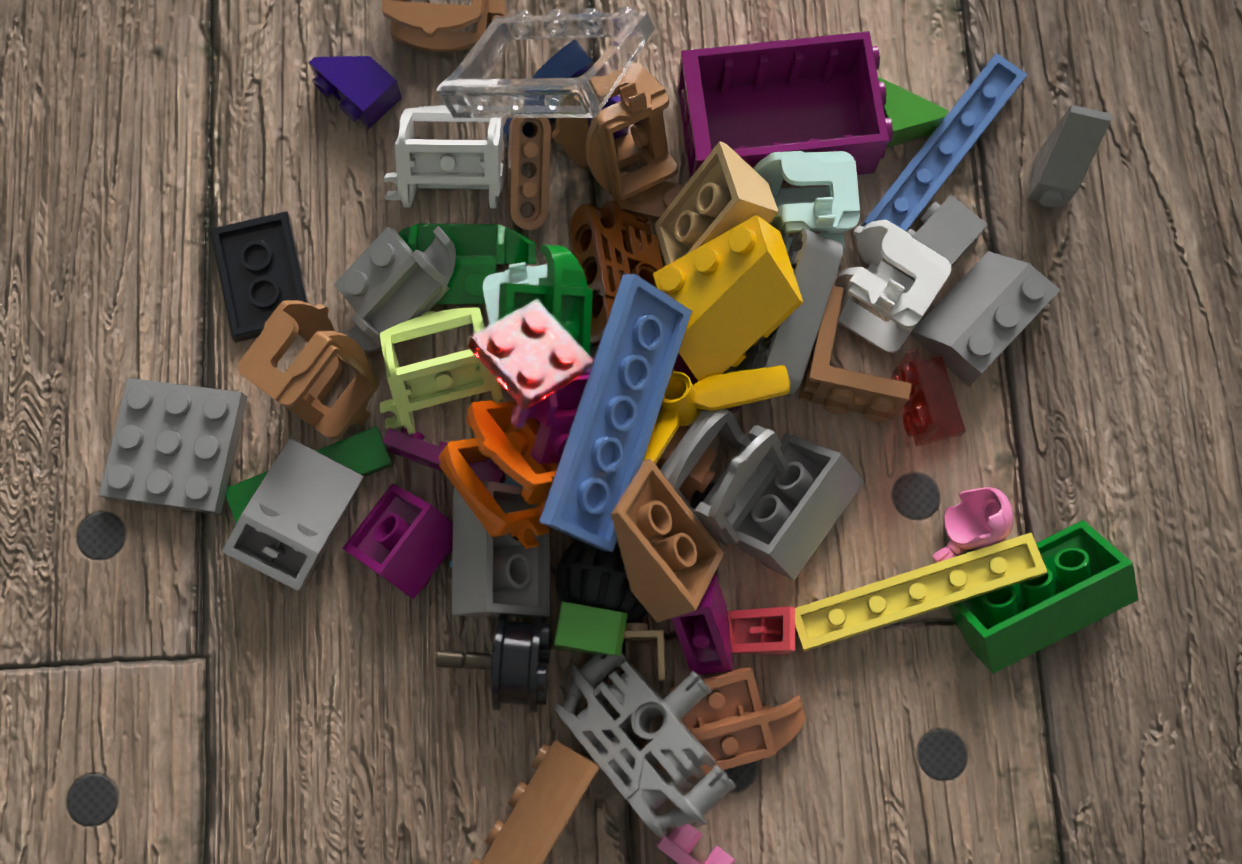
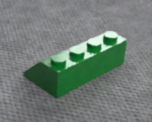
M1082 520L1036 543L1047 570L1044 576L947 607L970 650L994 674L1138 601L1133 562Z

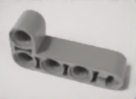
M804 228L796 233L790 245L788 256L803 303L767 338L762 336L758 346H751L744 353L746 358L735 368V372L783 365L786 367L790 379V392L786 395H792L797 391L803 379L842 259V243Z

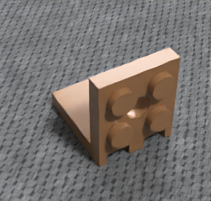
M833 286L802 379L798 400L821 404L824 410L832 413L844 414L847 413V410L863 413V418L873 422H886L887 419L893 420L909 400L911 383L829 366L844 288Z

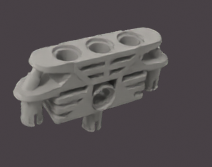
M623 653L620 657L595 654L581 668L573 663L570 670L573 679L567 691L566 701L563 706L556 702L554 708L646 825L657 836L662 838L667 836L666 828L680 827L693 822L700 826L709 824L704 815L728 792L736 788V785L731 779L727 778L728 775L718 765H715L717 763L716 760L681 721L690 710L712 692L708 685L705 684L695 671H692L681 684L666 698L662 699L644 676L627 662L628 659ZM619 666L625 671L621 675L615 672ZM608 677L613 681L610 686L603 682ZM585 696L588 706L577 716L574 715L579 700ZM610 702L621 716L617 718L606 704ZM663 715L664 722L660 730L650 733L651 721L655 717ZM636 733L649 744L642 748L632 735ZM659 763H661V765L673 778L671 782L657 767ZM706 764L710 768H714L695 787H693L687 794H685V792L692 785H694L690 778L694 775L700 779L705 774V772L701 769L703 765ZM668 798L679 807L672 809L670 813L659 815L657 810Z

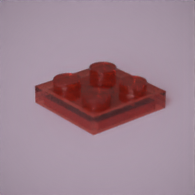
M537 299L471 335L467 345L471 352L524 410L590 371L594 362L590 355Z

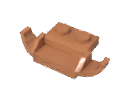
M747 666L702 679L712 692L705 696L681 719L716 760L717 763L715 765H718L722 770L777 755L776 752L787 745L798 734L806 720L800 695L792 697V700L785 704L772 708L769 704L762 705L753 669ZM676 687L669 688V692L671 693ZM644 739L638 740L642 748L649 744ZM661 763L657 765L661 771L667 772ZM706 764L701 767L705 772L703 776L707 775L714 768H710Z

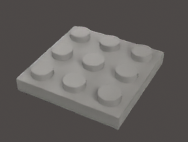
M127 378L99 496L110 500L221 515L248 396L238 391Z

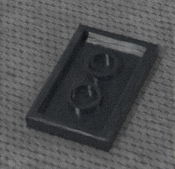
M288 211L210 229L231 337L235 343L257 338L263 331L265 322L282 301L294 300L309 303L291 217Z

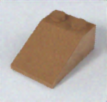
M649 458L640 466L612 511L611 518L631 592L658 623L697 609L725 553L651 458Z

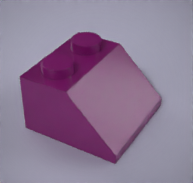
M392 483L342 549L414 600L420 590L427 586L432 574L443 559L453 551V522L431 504Z

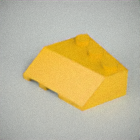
M757 215L653 273L657 289L692 310L678 353L697 381L707 376L723 374L730 366L736 368L746 358L744 353L762 336L767 338L803 303L781 232Z

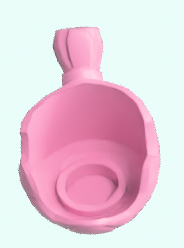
M992 487L961 492L959 494V497L962 499L958 505L948 507L945 511L944 526L950 541L946 547L940 549L932 556L934 562H941L965 554L966 550H978L1005 541L1013 527V511L1007 496L1000 490Z

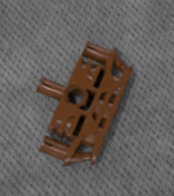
M616 200L606 201L599 208H594L591 204L580 205L574 212L570 222L572 254L576 257L584 271L588 288L593 289L590 343L594 346L600 345L623 274H636L656 287L653 273L663 268L658 238L654 234H648L650 224L647 223L649 221L648 218L622 210L619 202Z

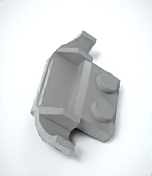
M439 226L433 231L435 234L434 241L425 252L417 249L413 252L395 230L386 227L334 283L335 287L357 312L352 317L356 325L344 334L355 340L364 350L365 354L382 349L381 332L399 323L421 316L429 311L450 289L447 285L454 272L456 250L454 243Z

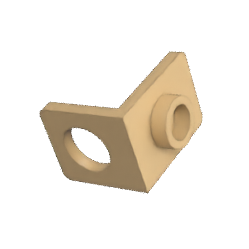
M627 623L623 641H656L657 682H664V630H648L647 623Z

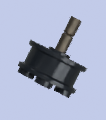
M499 615L492 653L468 651L464 653L463 651L451 650L437 651L436 666L442 668L462 669L465 667L466 669L491 670L493 710H500L502 704L528 705L530 712H537L538 705L547 704V666L542 664H550V624H543V617L536 616L534 623L508 621L507 615Z

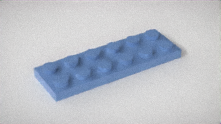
M623 274L540 519V523L600 550L609 552L614 551L617 541L611 513L642 465L692 310L636 274Z

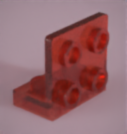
M918 348L908 350L893 371L894 375L891 376L892 380L912 384L909 400L904 405L906 413H903V424L907 435L914 437L916 446L963 435L966 429L943 357L940 356L922 361Z

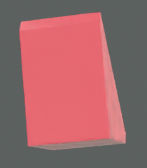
M795 607L727 611L732 654L787 656L795 651Z

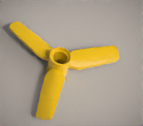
M780 365L707 376L695 384H692L688 375L676 372L673 369L661 404L662 409L658 413L643 462L651 458L656 465L678 430V426H687L693 423L702 410L716 411L788 394L790 392V379L786 367Z

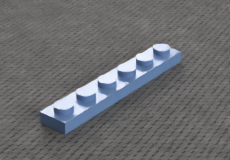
M996 53L944 118L942 124L937 127L863 221L862 226L865 227L866 224L873 221L888 220L907 232L1023 83L1028 74Z

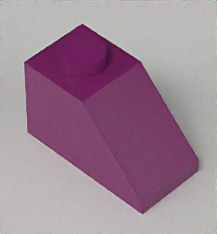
M714 574L697 609L671 618L690 672L695 671L698 675L728 672L733 669L727 605L717 575Z

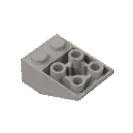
M289 438L241 514L221 552L297 591L302 590L308 584L365 476Z

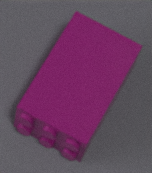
M870 31L681 51L677 91L690 178L719 141L726 143L752 168L773 152L844 151L851 154L854 160H856L857 175L875 173L880 159H883L885 156V148L888 142L892 141L893 127L891 119L885 118L883 106L886 104V87L883 81H878L877 70L880 66V54L878 47L872 46Z

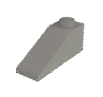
M1075 105L1069 107L1035 156L1027 199L1039 201L1041 205L1046 207H1065L1078 192L1112 118L1111 113Z

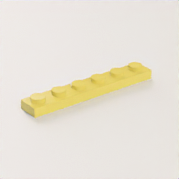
M1031 532L795 608V628L803 652L1044 576L1047 570Z

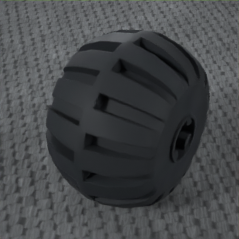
M579 541L576 545L573 542L563 553L556 569V589L560 601L627 613L626 623L642 619L648 611L631 592L624 562L620 559L618 549H614L612 553L605 551L604 556L599 555L600 549L596 547L592 549L587 547L584 551L582 541Z

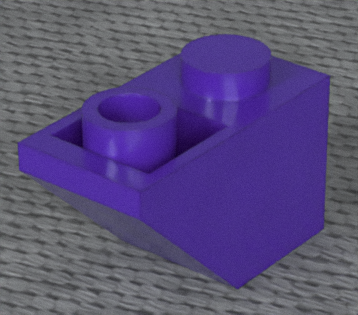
M370 56L314 57L309 61L315 76L312 82L316 88L327 98L333 95L341 102L339 107L353 122L359 119L369 129L402 99L397 80Z

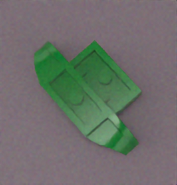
M415 224L398 232L413 252L416 249L422 252L426 251L434 241L435 234L433 231L437 226L454 243L456 262L454 272L447 285L450 289L436 304H485L483 282L488 275L498 273V264H518L526 262V264H536V243L515 230L500 224Z
M541 244L540 252L545 255L547 260V277L539 278V285L500 283L496 370L535 372V379L542 377L544 370L589 369L593 289L588 288L584 271L576 257L566 247Z

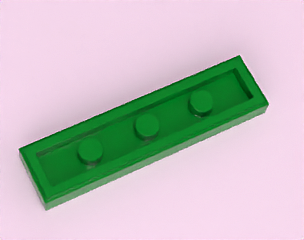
M377 426L316 451L365 477L393 466L391 457L382 443L383 438ZM268 471L227 487L225 496L236 524Z

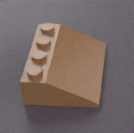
M557 740L554 741L551 747L544 743L531 763V766L537 769L528 785L521 781L508 801V804L514 807L507 821L505 823L499 819L496 821L484 841L491 846L482 862L474 858L471 864H543L600 767Z

